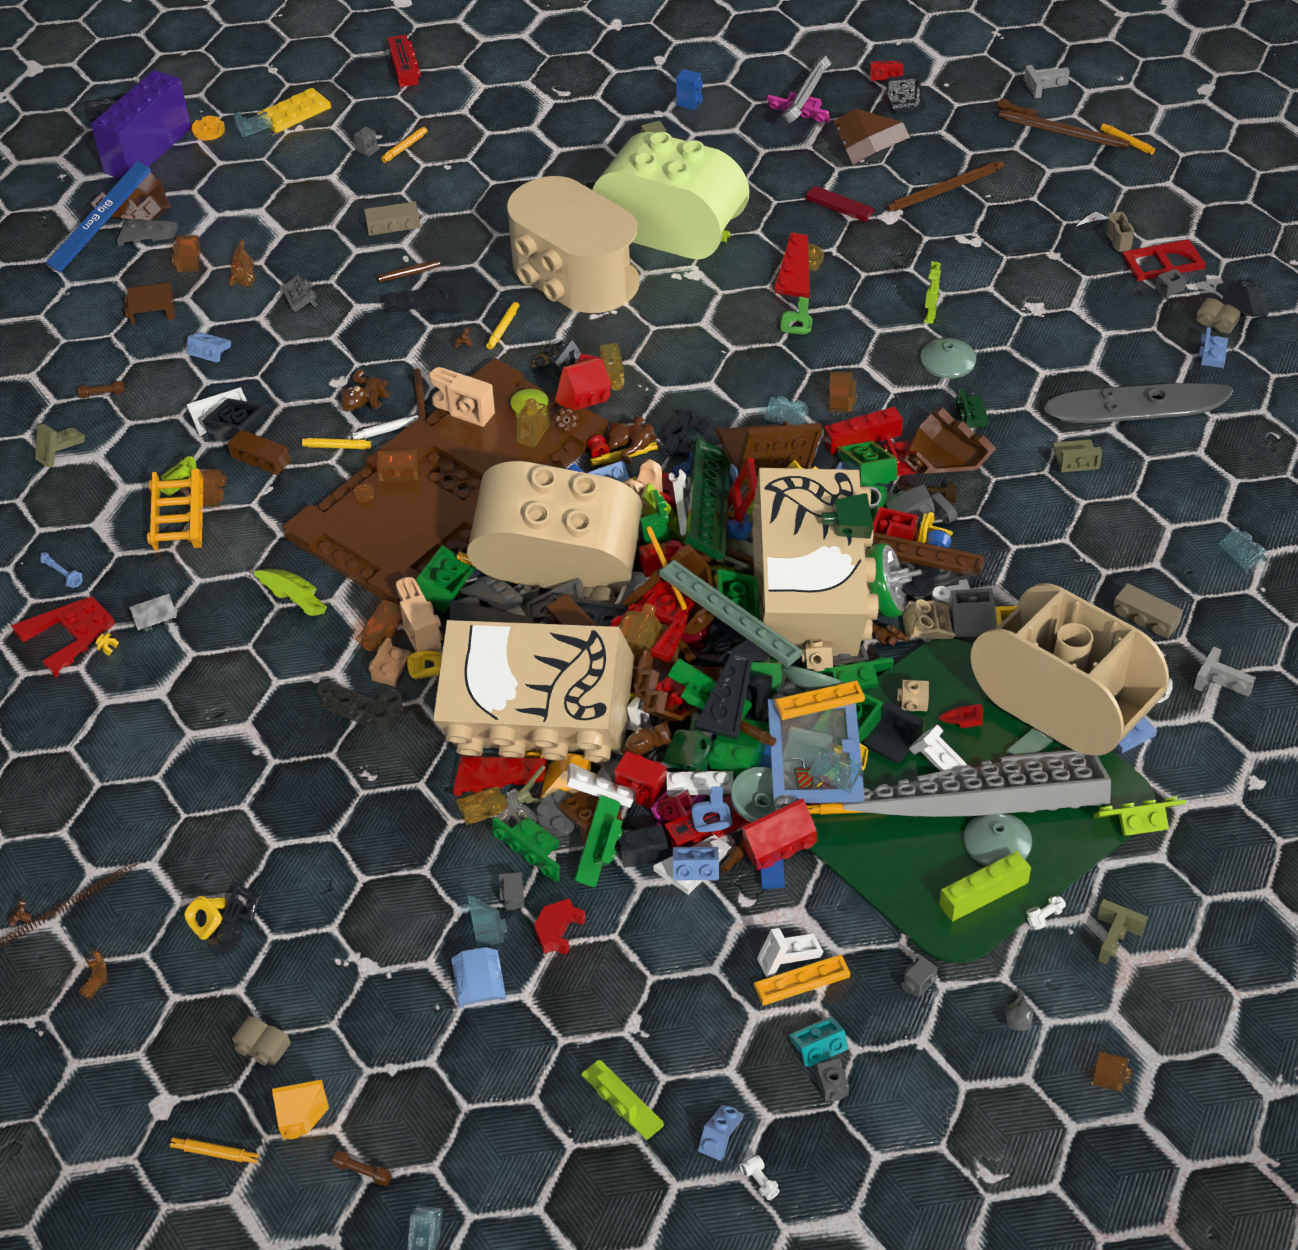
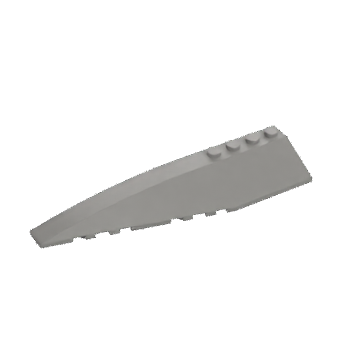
M1074 750L1005 756L1001 757L1000 762L996 763L988 760L981 762V766L978 767L962 766L959 772L948 769L918 776L917 781L909 782L907 779L898 781L896 786L890 787L887 784L879 785L874 791L866 788L864 789V802L841 803L844 810L906 816H978L1025 811L1035 812L1036 810H1057L1058 808H1079L1080 806L1087 805L1100 806L1110 803L1111 779L1097 755H1087Z

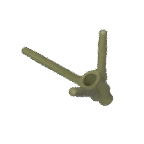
M544 765L535 772L522 789L515 792V795L508 799L512 807L518 803H540L543 800L542 798H532L528 790L534 785L535 780L545 769Z

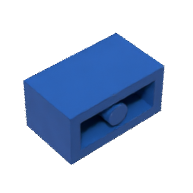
M683 69L676 77L677 106L695 110L702 103L703 95L701 94L703 81H701V73Z

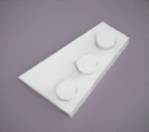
M241 387L187 404L188 411L199 436L208 432L202 420L227 398L247 402Z
M570 762L567 769V786L597 797L605 796L620 802V805L631 807L633 792L629 788L617 785Z
M715 835L691 846L718 847L719 864L728 856L732 849L730 845ZM673 856L653 866L657 874L687 895L703 881H675L673 879Z

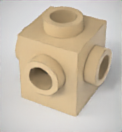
M813 639L806 643V650H802V660L807 662V669L823 671L825 668H833L831 641Z
M903 680L902 688H898L897 701H901V709L927 711L929 681Z

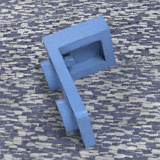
M722 1105L704 1126L698 1151L721 1161L725 1155L729 1136L742 1121L744 1114L733 1107Z

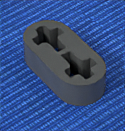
M939 492L930 495L935 514L945 524L957 520L955 508Z

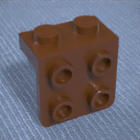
M578 791L561 802L559 808L579 826L582 842L585 844L599 797ZM619 808L616 819L622 821L621 812Z

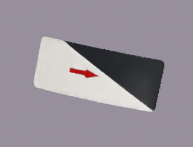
M1094 212L1083 219L1076 227L1084 232H1088L1107 217Z

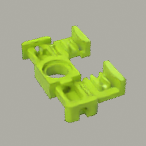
M931 262L928 278L931 279V284L928 287L925 304L928 312L924 323L933 324L936 317L941 263Z

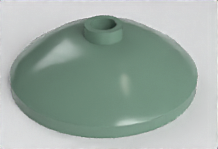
M939 338L923 347L920 361L924 369L932 375L941 378H958L973 370L976 365V353L970 345L959 339Z
M783 665L782 670L791 683L803 689V693L844 684L843 681L824 674Z
M754 767L743 771L737 776L731 789V800L734 808L743 818L750 822H754L796 802V799H773L771 768ZM784 775V789L796 790L793 782Z
M1011 814L978 815L968 823L965 829L964 845L968 854L976 862L987 867L1016 851L1026 859L1031 851L1032 836L1028 827L1019 818Z

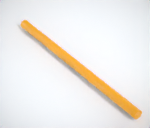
M647 527L648 534L663 567H665L668 563L652 528ZM672 585L682 610L687 609L680 590Z

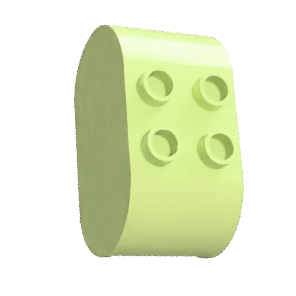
M643 132L631 137L593 187V191L634 215L637 220L638 231L633 243L690 259H703L715 252L721 242L722 231L730 219L742 213L749 199L747 178L740 166L730 156L718 149L704 146L699 141H684L672 138L666 132Z

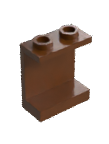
M171 283L127 288L128 296H125L126 317L130 318L132 325H135V313L163 309L166 310L168 320L175 319L174 295Z

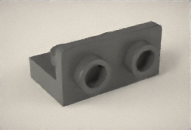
M299 275L282 286V290L294 312H297L309 302L314 307L318 306L315 300L317 296L310 289L312 287L306 278L303 280Z

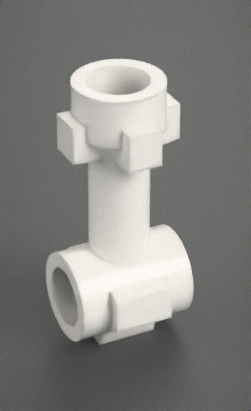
M1052 896L1048 899L1049 903L1041 910L1040 907H1033L1026 912L1028 922L1034 930L1045 927L1046 922L1044 918L1053 912L1057 915L1062 912V909L1066 906L1062 897Z
M756 1155L743 1159L742 1163L739 1164L743 1176L747 1178L752 1175L761 1186L759 1193L761 1196H765L767 1200L776 1197L779 1193L778 1184L775 1180H768L761 1171L764 1169L761 1157Z

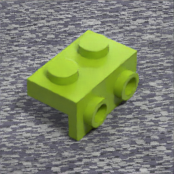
M189 455L161 476V480L188 479L191 477V469H197L195 459ZM181 488L160 489V491L171 496Z

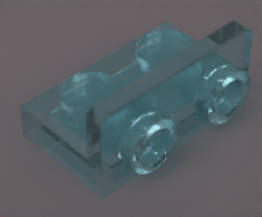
M820 750L808 774L815 779L851 793L858 776L862 777L864 772L859 767L860 764L852 759L845 761L840 758L839 754L828 750L827 753Z

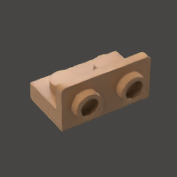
M386 638L384 643L380 644L375 658L369 663L368 669L371 673L372 681L395 687L407 666V659L411 655V651L392 646L391 639Z

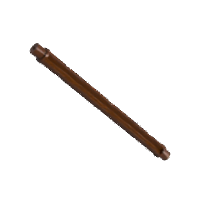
M1000 110L999 117L1007 121L1117 148L1123 147L1128 149L1130 141L1124 140V138L1009 110Z
M1002 160L992 162L981 168L892 201L886 205V209L888 212L908 207L995 173L1004 168L1005 164Z

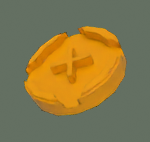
M204 116L202 120L198 121L197 119L194 121L191 128L192 134L199 140H213L223 135L225 124L219 117Z

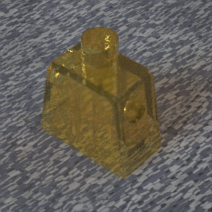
M618 343L599 346L600 359H602L610 378L612 390L618 391L622 389L624 384V366ZM613 360L614 364L609 365V361Z
M529 398L525 401V406L517 417L518 443L535 447L550 426L548 409L545 404L537 402L534 398Z
M644 604L641 612H627L619 625L631 651L647 650L651 652L650 650L659 640L662 626L656 616H654L656 608L651 604Z

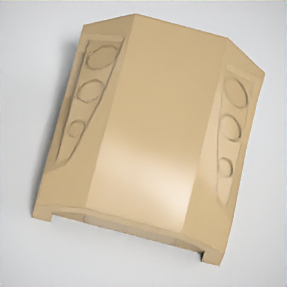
M922 599L916 602L909 601L905 606L903 616L905 635L912 638L953 639L955 633H953L950 620V605Z

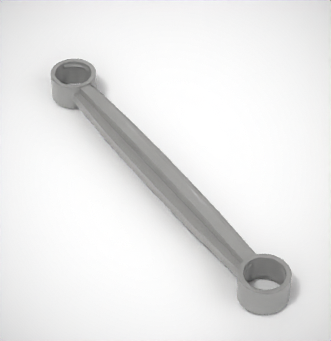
M826 55L820 57L813 64L814 69L800 88L792 105L782 114L788 123L794 121L802 113L800 109L811 95L823 71L831 65V61Z

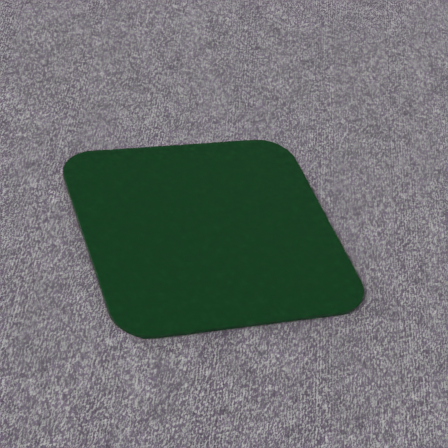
M938 639L923 644L892 668L878 676V687L862 690L864 693L884 703L888 701L901 708V701H897L898 688H902L903 680L929 681L927 711H905L915 714L924 720L922 734L938 725L943 730L939 737L971 767L981 766V762L988 760L992 763L1000 762L1001 757L1010 756L1007 754V750L1034 728L999 707L988 697L979 685L972 669L971 650L973 645L957 639ZM981 704L983 707V724L980 726L961 728L960 724H951L939 720L942 714L955 708ZM815 725L805 731L812 732V729L815 727ZM1054 739L1039 753L1073 749ZM788 742L782 745V757ZM868 749L866 767L862 771L864 789L867 788L870 791H874L879 785L896 786L898 781L905 779L913 782L917 781L918 776L940 772V770L921 751L917 754L910 751L901 763H895ZM1113 752L1097 755L1111 779L1110 803L1100 806L1087 805L1080 806L1079 808L1067 807L1058 808L1057 810L1046 809L1036 810L1035 812L1008 813L1019 818L1028 827L1032 836L1031 851L1025 859L1031 866L1028 883L953 922L939 906L941 889L986 867L976 862L968 854L964 845L965 829L968 823L976 816H906L878 813L810 814L817 830V842L808 849L925 953L945 962L966 963L980 959L1028 921L1026 912L1029 909L1040 907L1041 910L1047 906L1050 897L1062 894L1133 836H1123L1119 815L1094 819L1093 814L1100 812L1099 808L1113 806V810L1121 809L1122 804L1134 803L1135 807L1143 806V801L1155 800V795L1149 782ZM847 753L845 762L850 763L849 753Z

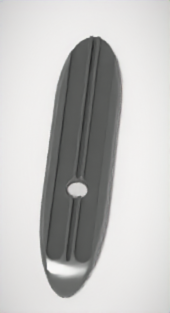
M1171 383L1088 389L1068 392L1053 397L1045 403L1044 410L1047 415L1060 418V421L1071 423H1104L1182 417L1205 413L1221 406L1230 398L1233 389L1223 384ZM1152 396H1160L1162 399H1154Z

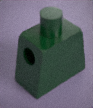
M867 493L836 499L832 512H822V524H834L837 536L871 539L873 522Z
M693 719L691 721L689 730H677L662 761L663 763L676 770L707 771L712 740L710 737L702 734L701 730L694 729L698 720Z

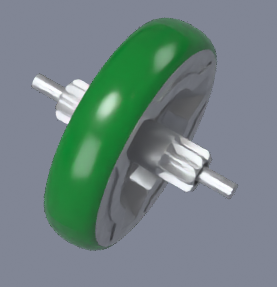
M876 543L869 547L866 552V557H874L876 562L874 583H868L871 594L878 595V610L887 618H896L905 612V606L907 605V592L904 589V584L911 582L913 576L921 575L922 572L920 569L911 572L909 568L902 569L891 546L886 543Z

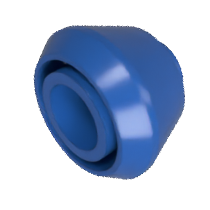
M932 530L927 533L925 543L949 548L951 538L942 530Z

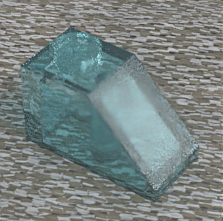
M473 896L468 897L477 948L503 943V933H507L505 919H500L499 910Z
M420 1205L416 1207L410 1217L407 1250L437 1249L441 1233L443 1209Z

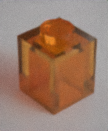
M1099 1052L1092 1085L1122 1092L1124 1083L1129 1084L1132 1069L1127 1068L1129 1059Z

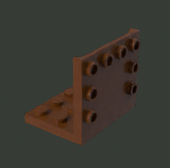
M784 421L783 424L725 429L717 426L715 433L730 464H734L738 474L747 458H753L756 477H758L759 468H787L794 460L803 469H811L823 428L820 423L789 425L788 421Z

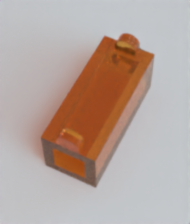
M386 600L379 603L377 610L361 633L355 638L357 642L362 644V648L377 652L380 644H383L386 638L391 639L403 621L400 605Z

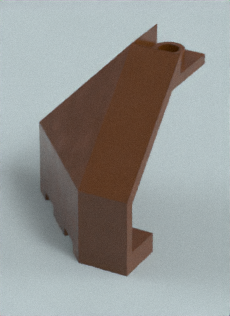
M854 109L834 120V124L838 129V133L853 165L860 163L861 160L899 142L903 143L906 139L910 138L903 122L859 109Z
M150 172L111 217L142 220L159 219L170 208L161 180L157 179ZM102 192L91 203L94 206V208L104 199V197L107 195L106 192Z
M935 407L917 427L904 460L917 473L923 474L978 470L996 450V447L984 435H976L963 421H955L943 407Z
M689 544L678 550L668 561L669 564L675 560L713 587L710 566ZM662 566L657 569L643 585L632 591L623 604L627 608L633 603L637 604L643 599L642 596L661 580L666 581L659 576L660 570L664 567ZM696 602L683 633H698L713 620L715 615ZM640 615L637 618L646 627L667 630L670 626L667 623L644 615Z
M632 650L634 655L632 678L635 681L633 686L638 698L642 699L643 704L641 707L643 712L668 721H682L699 710L698 707L690 705L686 701L679 706L675 704L668 709L665 706L668 693L656 691L657 683L669 677L668 674L676 662H667L652 657L651 652L647 650ZM691 665L715 681L718 680L723 670V667Z

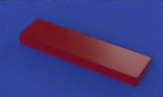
M815 185L806 194V200L866 222L874 213L873 207Z

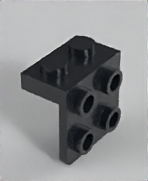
M920 74L887 78L886 95L894 113L925 110L926 105L920 93Z
M562 340L555 344L549 343L533 359L530 368L534 371L553 367L559 378H561L563 367L576 364L582 353L573 340Z
M886 701L882 705L881 720L864 739V746L895 763H901L911 751L909 747L922 735L924 720L915 714L901 709L898 705Z

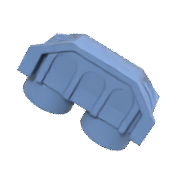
M487 947L462 951L452 958L459 1008H464V1005L496 999L506 1000L498 950Z

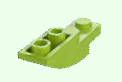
M279 569L254 571L253 574L263 585L271 589L275 596L279 598L290 597L291 601L297 603L310 616L325 613L327 606L314 596L317 588L300 576Z

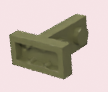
M45 424L38 425L35 460L47 467L53 466L56 451L83 443L85 435L75 428H67L66 430L56 432Z
M1103 899L1097 919L1112 926L1101 947L1098 961L1108 964L1111 956L1116 957L1120 944H1117L1119 939H1124L1127 931L1142 936L1148 917Z

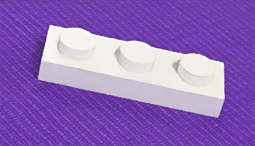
M733 771L667 772L666 776L667 795L688 789L690 795H710L709 792H711L712 786H722L723 794H731L734 783Z

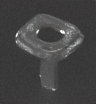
M513 789L507 792L506 801L508 807L496 817L507 826H509L507 823L509 818L516 815L523 817V819L529 817L536 822V815L524 804L518 803L517 790Z

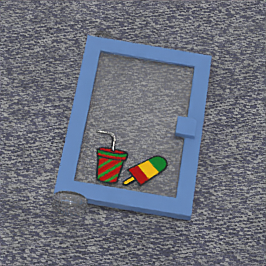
M775 695L772 699H768L769 734L776 738V744L770 746L774 810L777 811L802 798L805 803L864 802L856 703L781 720L774 703L775 699L783 698L784 696Z

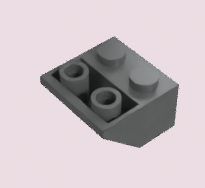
M992 588L951 590L949 611L953 632L955 633L954 638L979 637L985 631L996 628V610Z

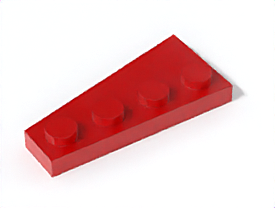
M790 233L775 285V293L810 299L808 235Z
M461 756L453 789L454 795L459 796L462 795V792L473 791V793L482 792V789L490 787L500 789L504 788L507 784L513 783L516 786L527 784L542 765L545 766V769L535 782L544 781L547 766L546 759Z

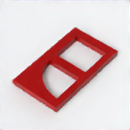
M1189 239L1122 252L1124 260L1137 281L1157 278L1158 275L1177 269L1180 273L1205 269L1206 265ZM1165 253L1182 255L1193 263L1173 267ZM1155 255L1164 269L1143 272L1135 258Z
M747 458L729 490L728 508L733 501L735 514L731 520L738 521L739 523L742 521L755 497L757 478L753 458ZM747 476L749 491L742 501L740 487Z

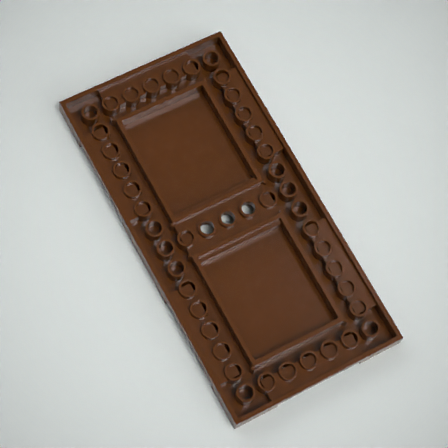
M494 358L471 376L474 379L492 384L495 414L484 427L453 417L450 412L440 408L425 420L418 418L366 459V466L323 501L315 507L309 504L282 526L284 537L399 610L401 600L396 587L398 580L405 577H412L417 580L419 574L442 545L457 555L459 551L467 553L481 480L486 470L494 465L512 461H524L566 469L589 449L587 442L591 437L595 435L605 436L609 432L608 420L586 408H582L573 412V414L579 415V419L575 421L578 423V427L576 429L572 428L571 432H565L564 428L560 430L557 427L560 422L555 421V416L560 415V409L564 408L567 410V408L556 403V397L523 379L522 372ZM537 389L547 395L548 406L545 408L546 412L543 415L535 414L518 417L515 414V410L512 409L511 398L521 390Z

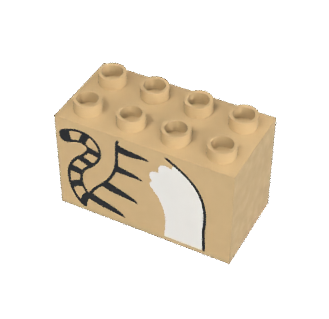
M759 468L752 509L754 576H757L760 621L801 650H806V643L811 640L821 639L832 642V656H837L838 654L858 656L861 641H870L872 638V620H876L878 616V595L870 594L868 583H874L876 562L874 557H866L867 547H872L873 531L871 539L841 537L836 535L834 524H822V512H832L836 499L867 493L870 505V487L860 486L859 470Z
M447 620L433 721L446 735V740L452 742L457 747L456 752L465 756H481L483 748L499 749V755L503 757L524 758L525 750L542 751L541 757L545 759L560 761L567 759L568 752L584 753V759L590 762L607 763L610 761L611 754L624 755L621 749L625 746L628 718L627 706L630 699L634 655L619 627Z

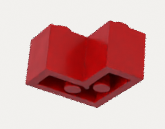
M879 507L873 521V532L914 541L917 533L918 515Z
M626 751L615 769V783L634 790L636 804L651 809L667 791L666 766H663L660 762L648 760L642 755Z

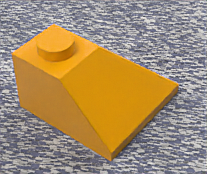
M568 753L567 759L548 764L540 798L544 799L558 790H562L570 795L580 791L567 786V769L571 762L591 772L590 761L585 760L584 755Z
M322 1080L272 1089L278 1127L282 1139H296L302 1135H307L329 1109Z

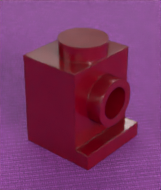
M688 789L666 795L658 800L657 810L660 816H664L665 821H670L689 815L694 804Z

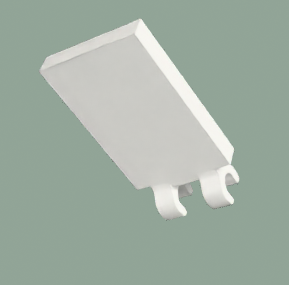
M679 470L678 478L673 473H670L669 479L673 482L680 533L685 538L690 477L687 478L688 483L686 485V474Z

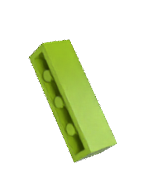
M1016 851L941 889L939 906L953 922L1027 884L1031 866Z

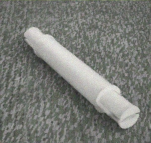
M418 416L405 417L362 429V431L352 433V438L356 440L366 439L408 427L418 419Z

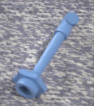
M41 553L40 562L53 567L66 576V586L75 588L82 583V573L75 570L69 573L57 564L54 559L49 557L48 553Z

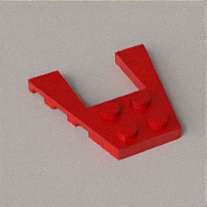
M661 580L642 596L643 599L640 602L630 605L624 615L615 617L609 627H619L624 636L640 615L669 624L668 629L650 651L653 657L671 662L696 602L680 591L687 606V609L682 610L672 585Z
M91 596L13 624L11 627L23 643L58 622L76 640L75 642L43 660L44 666L56 678L64 666L68 667L74 662L73 658L80 652L84 653L94 639L97 640L101 634H105L115 625V621Z

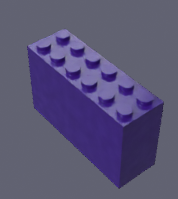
M153 70L91 123L104 174L122 179L137 161L149 167L191 129L180 78Z

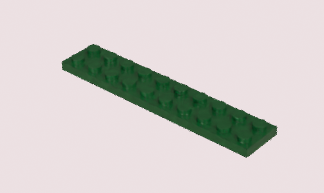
M697 437L693 442L685 543L689 544L693 549L704 552L712 559L715 558L722 561L726 549L730 462L724 450Z

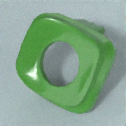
M799 297V312L787 311L782 315L781 331L792 334H808L811 331L812 318L808 314V298ZM793 321H800L803 323V326L790 327L789 324Z

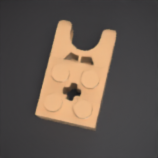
M437 367L429 373L430 383L440 389L432 396V402L435 407L450 412L453 417L482 427L495 414L492 384L441 367Z
M647 459L641 465L636 481L629 478L624 483L639 495L643 505L642 510L649 508L641 498L646 484L651 483L658 492H663L661 466L650 459Z
M405 577L398 580L396 587L401 600L400 611L403 626L415 652L442 650L440 641L443 640L440 629H438V627H441L438 615L434 616L433 614L434 610L431 602L426 601L414 578Z

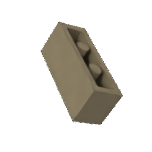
M416 201L364 209L369 236L420 228Z
M1128 583L1115 598L1113 612L1167 639L1180 624L1183 612L1182 609Z

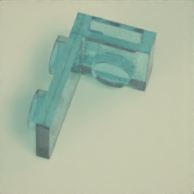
M240 112L234 113L236 126L243 138L273 126L267 112L248 119L242 117Z

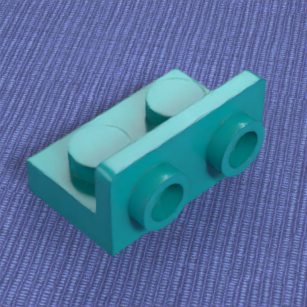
M832 1016L789 1034L791 1043L801 1053L803 1064L806 1067H810L848 1050L845 1030Z

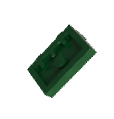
M959 389V397H956V407L960 408V420L964 421L969 428L987 427L989 420L981 395L965 396L964 389Z

